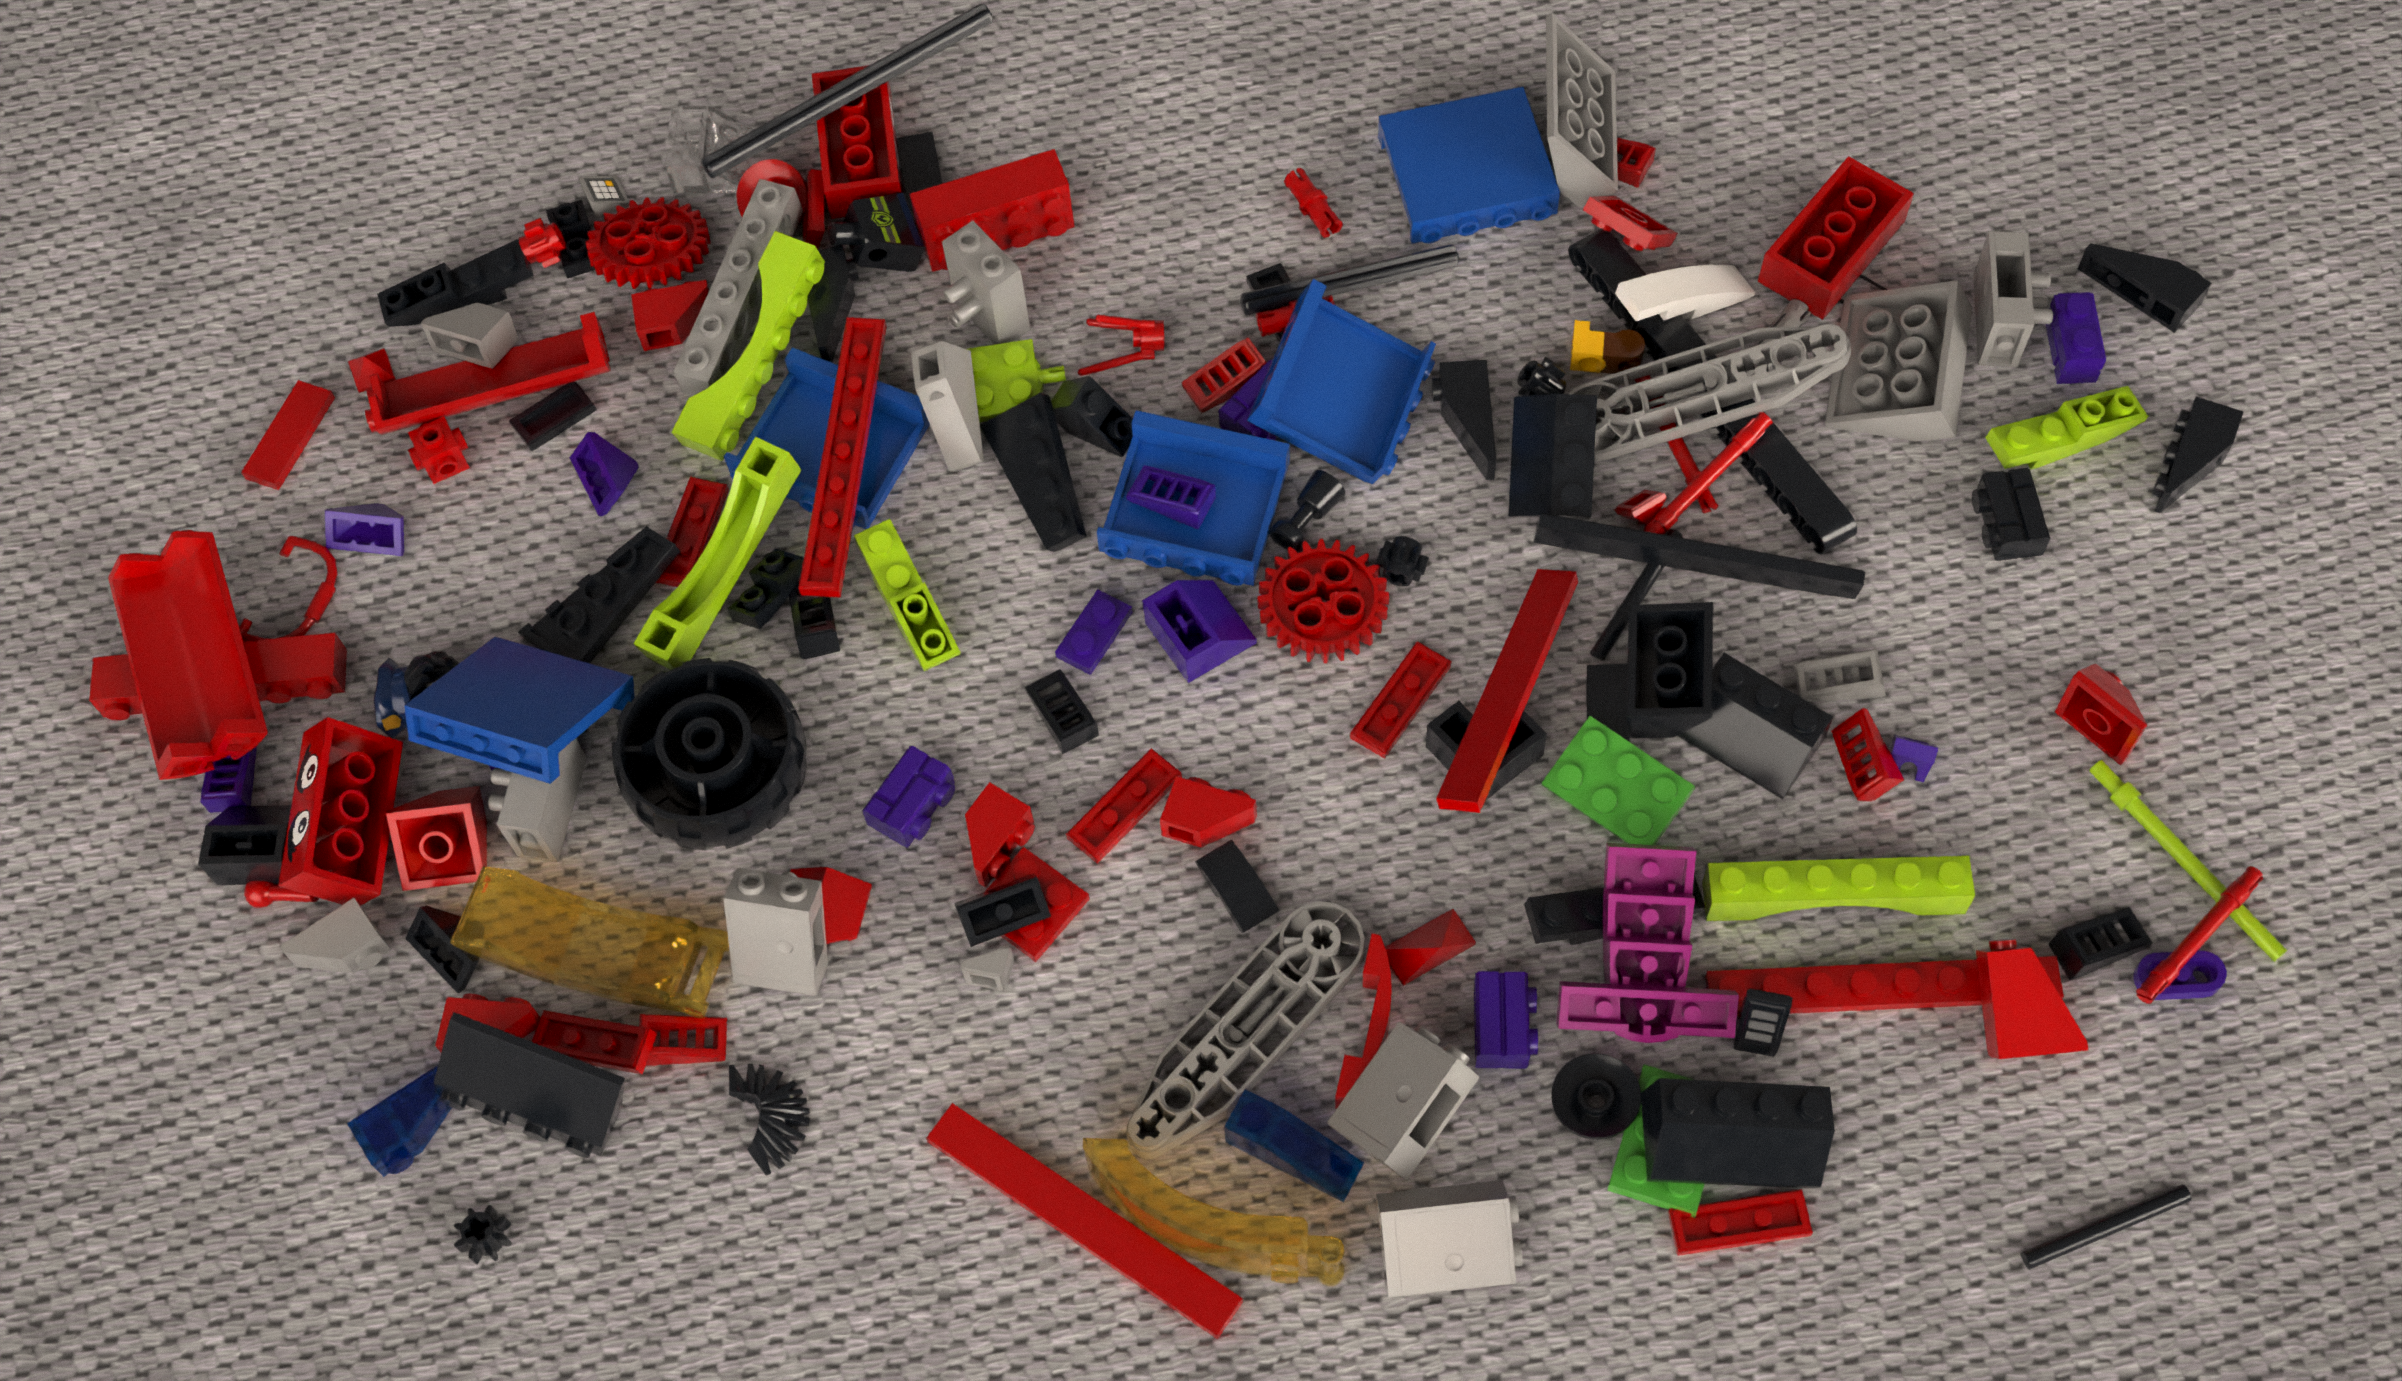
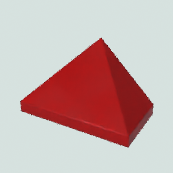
M1451 909L1385 946L1390 967L1404 986L1476 945V941L1455 910Z

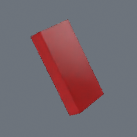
M810 169L805 180L808 205L802 218L803 241L816 246L818 250L824 234V188L822 170Z

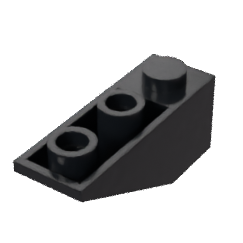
M2197 396L2189 411L2181 409L2173 428V432L2180 434L2178 441H2170L2162 462L2169 465L2167 474L2160 472L2152 492L2153 496L2159 497L2155 512L2161 513L2224 462L2234 443L2243 411Z

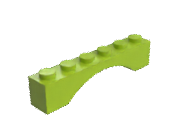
M774 231L758 262L762 280V304L759 320L751 341L739 360L723 377L707 389L688 398L671 431L683 446L723 461L726 452H731L736 447L739 439V430L745 418H749L752 415L756 406V397L762 385L766 384L772 376L774 361L779 352L788 345L791 335L790 330L796 318L804 313L807 306V297L813 285L817 284L823 276L825 261L816 246Z
M755 436L735 470L725 508L706 548L681 584L662 603L653 609L633 643L648 659L670 670L683 665V662L692 659L801 472V468L789 452Z
M1970 856L1708 863L1702 880L1706 921L1755 920L1788 911L1832 906L1889 908L1918 916L1966 914L1975 897Z

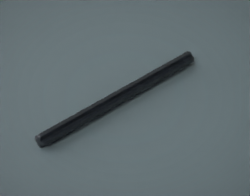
M985 4L975 6L705 156L701 160L703 169L710 178L721 175L993 22L990 10Z

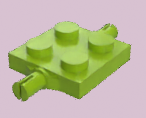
M1032 339L967 349L971 351L979 422H986L1038 393H1042L1044 389L1043 384L1066 381L1064 365L1041 369L1040 364L1035 358Z

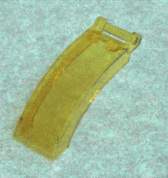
M483 866L450 942L455 947L477 957L547 983L622 1003L683 1012L698 1018L705 1017L709 1003L706 1001L723 955L725 951H729L728 933L726 931L700 927L693 921L685 918L639 912L604 904L540 883L515 870ZM702 945L708 946L690 995H685L684 991Z
M1083 1138V1150L1088 1170L1096 1185L1131 1222L1167 1247L1187 1257L1218 1268L1247 1274L1271 1275V1280L1277 1283L1298 1282V1276L1318 1277L1322 1284L1331 1287L1338 1285L1343 1280L1344 1267L1341 1263L1345 1254L1343 1243L1333 1236L1308 1235V1223L1304 1218L1244 1214L1205 1204L1173 1189L1148 1171L1129 1151L1127 1140Z

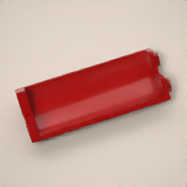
M595 312L580 315L583 328L513 347L493 369L462 361L386 383L382 381L377 373L369 375L372 388L366 391L371 409L365 410L369 428L372 433L378 432L384 435L434 421L443 416H453L610 372L611 367L608 363L610 359L602 326Z
M174 531L171 533L161 555L141 553L119 555L109 574L108 580L159 780L202 774L215 770L213 764L215 761L229 755L233 760L244 756L265 738L268 730L213 532Z

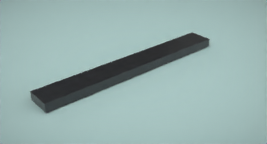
M1546 513L1540 514L1533 542L1856 599L1864 586L1865 572L1863 570Z

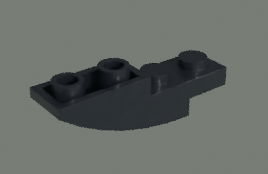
M519 239L452 270L445 263L439 264L377 293L384 323L388 327L421 324L427 317L474 303L490 305L507 299L506 288L532 277L534 274L531 263L525 257L520 247Z
M1695 873L1692 894L1695 897L1693 914L1699 913L1706 908ZM1604 887L1529 897L1524 907L1535 944L1569 939L1570 945L1603 939Z

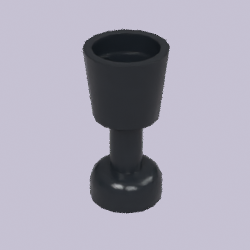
M1315 470L1297 498L1298 511L1290 521L1279 520L1269 529V535L1272 540L1286 550L1288 547H1292L1298 552L1304 541L1301 531L1312 518L1321 519L1345 496L1344 487L1329 473Z

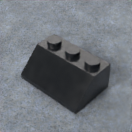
M1547 394L1514 397L1508 516L1539 518L1540 514L1546 513L1579 520H1589L1592 517L1597 395Z
M1713 602L1629 605L1626 718L1631 738H1672L1712 718Z
M1724 652L1713 667L1712 718L1678 735V737L1779 798L1784 799L1826 738L1833 716Z

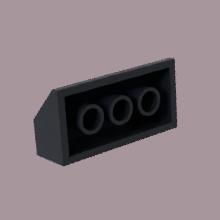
M1659 1078L1640 1093L1647 1181L1787 1188L1821 1187L1835 1132L1830 1087Z

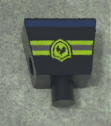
M905 192L854 200L849 205L844 221L831 222L828 228L830 244L849 245L855 264L860 267L913 272L916 271L925 249V244Z

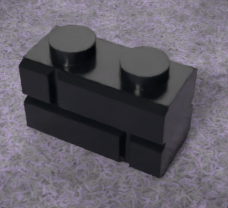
M2020 468L2012 469L2008 472H1988L1982 475L1977 489L1972 492V505L1976 514L1982 513L1984 520L1982 540L1985 548H1992L1995 561L2043 555L2050 541V535L2030 469Z

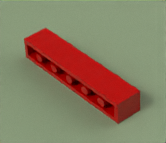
M335 632L243 642L259 701L268 700L272 703L282 704L296 697L308 696L313 699H327L334 693L345 692L347 649ZM127 654L93 657L89 701L103 717L111 720H125L130 715L142 714Z

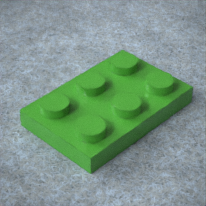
M1592 716L1588 717L1541 783L1546 789L1625 843L1656 845L1695 790L1693 784Z
M1643 1064L1638 1082L1641 1092H1643L1659 1078L1694 1079ZM1640 1106L1636 1119L1623 1133L1607 1191L1667 1210L1672 1208L1692 1214L1690 1217L1695 1218L1704 1184L1647 1181L1642 1107Z

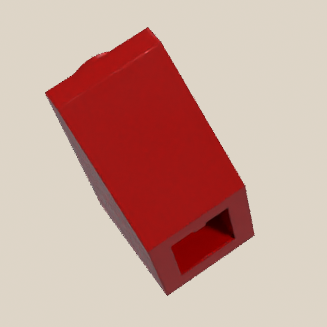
M707 280L688 281L681 285L660 289L653 288L631 294L636 332L644 351L679 345L686 340L710 290Z
M1176 776L1160 817L1161 835L1202 848L1255 823L1257 817L1256 799H1252L1247 793L1238 789L1225 791L1212 787L1207 781L1197 777L1185 779Z
M991 782L987 784L965 813L974 869L979 884L985 888L992 878L997 879L999 874L1010 863L1009 856L1016 846L1022 847L1029 841L1035 828L1031 807Z
M471 993L464 994L462 998L447 997L435 1046L442 1052L453 1012L520 1038H524L534 1031L541 1017L530 1002L521 998L508 997L505 998L504 1002L489 1001L484 996Z

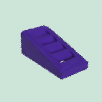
M1144 465L1126 495V500L1198 530L1216 499V489L1214 484L1207 481ZM1148 479L1155 482L1149 494L1142 492ZM1163 485L1168 487L1163 497L1157 496ZM1176 491L1181 492L1177 501L1171 500ZM1189 496L1195 498L1192 505L1186 504Z
M257 746L240 757V763L223 764V760H232L230 755L213 762L215 770L206 772L200 800L209 813L223 812L228 807L251 806ZM237 772L236 776L222 777V773ZM234 785L233 789L220 790L221 786Z

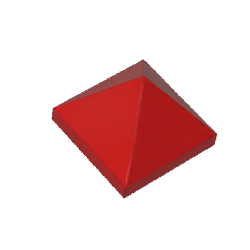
M385 348L348 361L359 393L372 388L369 375L377 373L384 383L396 380Z
M1644 489L1616 506L1614 511L1617 515L1647 525L1661 510L1667 497L1663 492Z

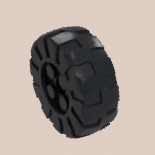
M711 658L683 662V665L668 672L663 670L642 685L643 689L633 701L626 703L616 723L618 729L617 741L612 743L614 773L621 794L638 820L658 837L661 838L665 835L675 840L679 847L705 851L706 847L725 846L728 849L752 841V836L764 829L773 828L790 810L789 804L795 793H800L807 769L806 739L801 720L785 692L771 678H763L755 667L730 659L728 662L712 661Z

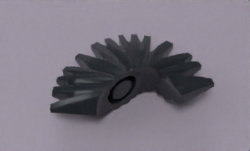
M748 1064L746 1081L742 1079L734 1065H729V1095L737 1097L743 1102L747 1100L750 1104L754 1103L759 1113L758 1128L753 1142L747 1151L766 1176L770 1175L771 1170L768 1161L778 1169L783 1168L785 1164L781 1158L790 1162L792 1157L789 1153L796 1155L799 1150L789 1140H805L806 1135L791 1127L809 1126L810 1118L804 1117V1115L810 1113L809 1108L799 1107L807 1103V1098H798L803 1094L802 1089L793 1090L797 1086L794 1080L777 1089L783 1072L779 1070L776 1071L766 1085L764 1065L759 1064L758 1071L755 1073L753 1064Z

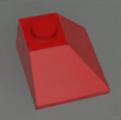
M2096 663L2079 670L2072 677L2055 710L2057 715L2120 766L2128 759L2147 727V723L2129 689L2122 684L2115 674L2103 670Z
M480 786L436 791L386 812L403 891L487 880V819Z

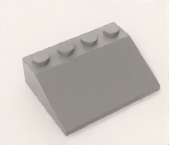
M1551 13L1546 15L1547 139L1560 193L1578 207H1584L1589 197L1610 196L1618 192L1615 71L1559 18Z
M1959 280L1844 296L1840 328L1843 329L1849 338L1851 355L1848 364L1843 369L1832 374L1825 419L1827 427L1916 442L1956 438L1972 315V306Z

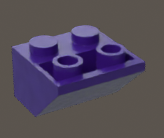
M1176 580L1142 600L1145 624L1188 683L1257 643L1255 636L1213 580Z

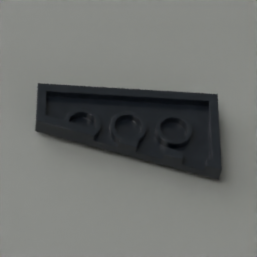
M1040 392L981 424L980 427L1046 550L1052 552L1060 551L1087 537L1050 396Z
M646 526L606 559L607 565L594 575H586L577 583L579 588L562 602L557 599L545 609L547 614L533 626L528 623L518 633L540 650L590 664L681 551L673 542Z

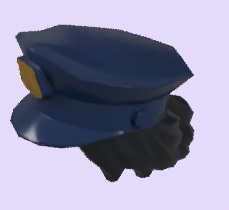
M434 651L426 655H419L409 665L400 666L394 660L388 658L378 668L377 686L374 695L375 722L378 728L390 738H394L405 730L407 723L404 705L459 664L458 661L452 656H448L444 651Z

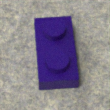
M1097 589L1056 649V658L1091 675L1133 613L1132 606Z

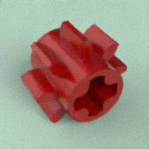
M541 218L525 224L526 230L523 231L525 235L519 237V244L527 260L531 264L536 261L542 263L544 268L560 262V251L566 249V242L558 226L554 222L544 224Z

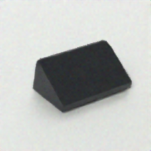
M1030 874L954 903L970 947L1051 917L1035 874Z

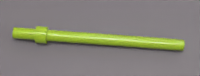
M2103 760L2093 765L2089 772L2112 794L2110 800L2121 811L2126 809L2217 903L2226 887L2139 798L2141 793L2130 782L2124 783ZM2243 904L2229 915L2273 962L2288 951Z

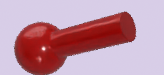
M250 881L244 889L246 901L255 908L266 907L274 901L317 902L319 900L317 897L279 887L278 884L267 881Z

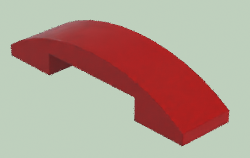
M1371 934L1363 970V987L1377 990L1363 1056L1360 1058L1344 1055L1335 1095V1109L1341 1104L1388 1035L1392 997L1391 971L1385 945L1378 934Z

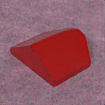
M829 867L791 869L790 872L799 878L822 882L826 944L843 940L851 941L858 938L872 884Z

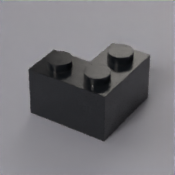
M1457 701L1427 724L1426 748L1447 770H1449L1473 716L1460 701ZM1525 711L1522 713L1486 800L1544 755L1547 733Z

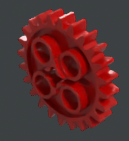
M646 197L641 205H637L635 201L631 200L629 203L630 207L627 209L619 205L615 206L617 213H603L605 222L595 221V230L588 231L589 240L585 242L590 265L595 268L597 276L604 274L607 283L616 279L618 287H622L629 281L631 282L632 289H636L640 283L645 282L648 289H652L654 281H660L661 284L666 286L668 285L667 278L670 277L679 281L682 280V271L693 273V264L704 263L702 255L709 254L708 245L711 244L705 218H701L700 211H692L691 204L689 203L680 207L678 199L665 204L664 197H660L656 203H651L649 197Z
M1319 539L1316 549H1311L1307 541H1303L1302 552L1298 553L1292 547H1288V560L1276 556L1274 558L1275 569H1265L1266 581L1259 582V594L1261 595L1257 597L1258 609H1261L1260 622L1267 624L1266 635L1268 637L1278 635L1277 647L1279 649L1289 643L1291 644L1290 651L1292 657L1296 656L1301 650L1306 651L1307 662L1313 659L1315 653L1321 654L1323 663L1328 662L1330 653H1335L1340 661H1344L1345 649L1349 648L1354 654L1358 655L1360 654L1359 641L1371 646L1373 644L1372 632L1381 634V620H1387L1388 607L1386 605H1389V592L1385 591L1387 580L1386 578L1379 577L1380 566L1378 564L1368 567V553L1358 558L1355 557V545H1351L1344 552L1340 550V540H1336L1332 548H1326L1324 540ZM1338 575L1344 577L1345 579L1341 581H1332L1329 578ZM1294 586H1302L1306 588L1305 590L1300 592L1290 590V588ZM1351 609L1356 611L1357 613L1354 615L1347 616L1343 615L1340 612L1343 610ZM1305 620H1314L1318 622V624L1314 626H1305L1302 624V622Z

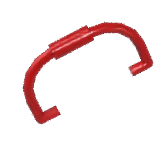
M289 536L279 552V555L289 557L294 546L311 550L321 555L326 562L327 576L325 582H321L303 616L305 620L297 629L288 635L278 638L306 635L314 623H319L336 591L334 587L338 575L336 559L328 548L315 541ZM243 618L239 626L243 642L276 639L248 634L247 632L252 625V621Z

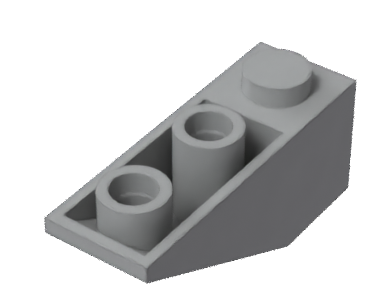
M942 340L912 351L915 390L949 471H958L984 462L971 351Z

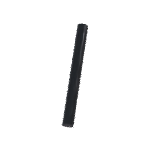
M1670 529L1666 534L1683 538L1682 534L1675 529ZM1647 563L1590 651L1592 656L1601 661L1605 660L1629 623V605H1640L1665 566Z
M2181 1184L2021 1252L2020 1256L2027 1269L2030 1270L2192 1200L2190 1191L2184 1184Z

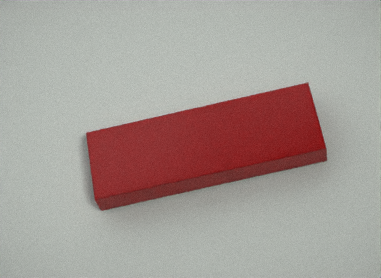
M298 380L241 471L243 477L246 480L279 490L333 403L335 396L332 391Z
M695 477L689 478L666 538L673 542L681 552L655 583L678 587L692 570L713 534L729 492L727 484Z
M1417 641L1350 733V739L1385 759L1448 672L1452 661Z
M1151 748L1066 833L1067 839L1098 864L1171 790L1176 776L1182 778V772Z
M543 1010L532 1042L593 1066L643 1075L657 1033L650 1028Z
M1802 1189L1699 1204L1695 1218L1690 1217L1692 1214L1672 1208L1668 1210L1677 1256L1808 1237L1813 1234Z

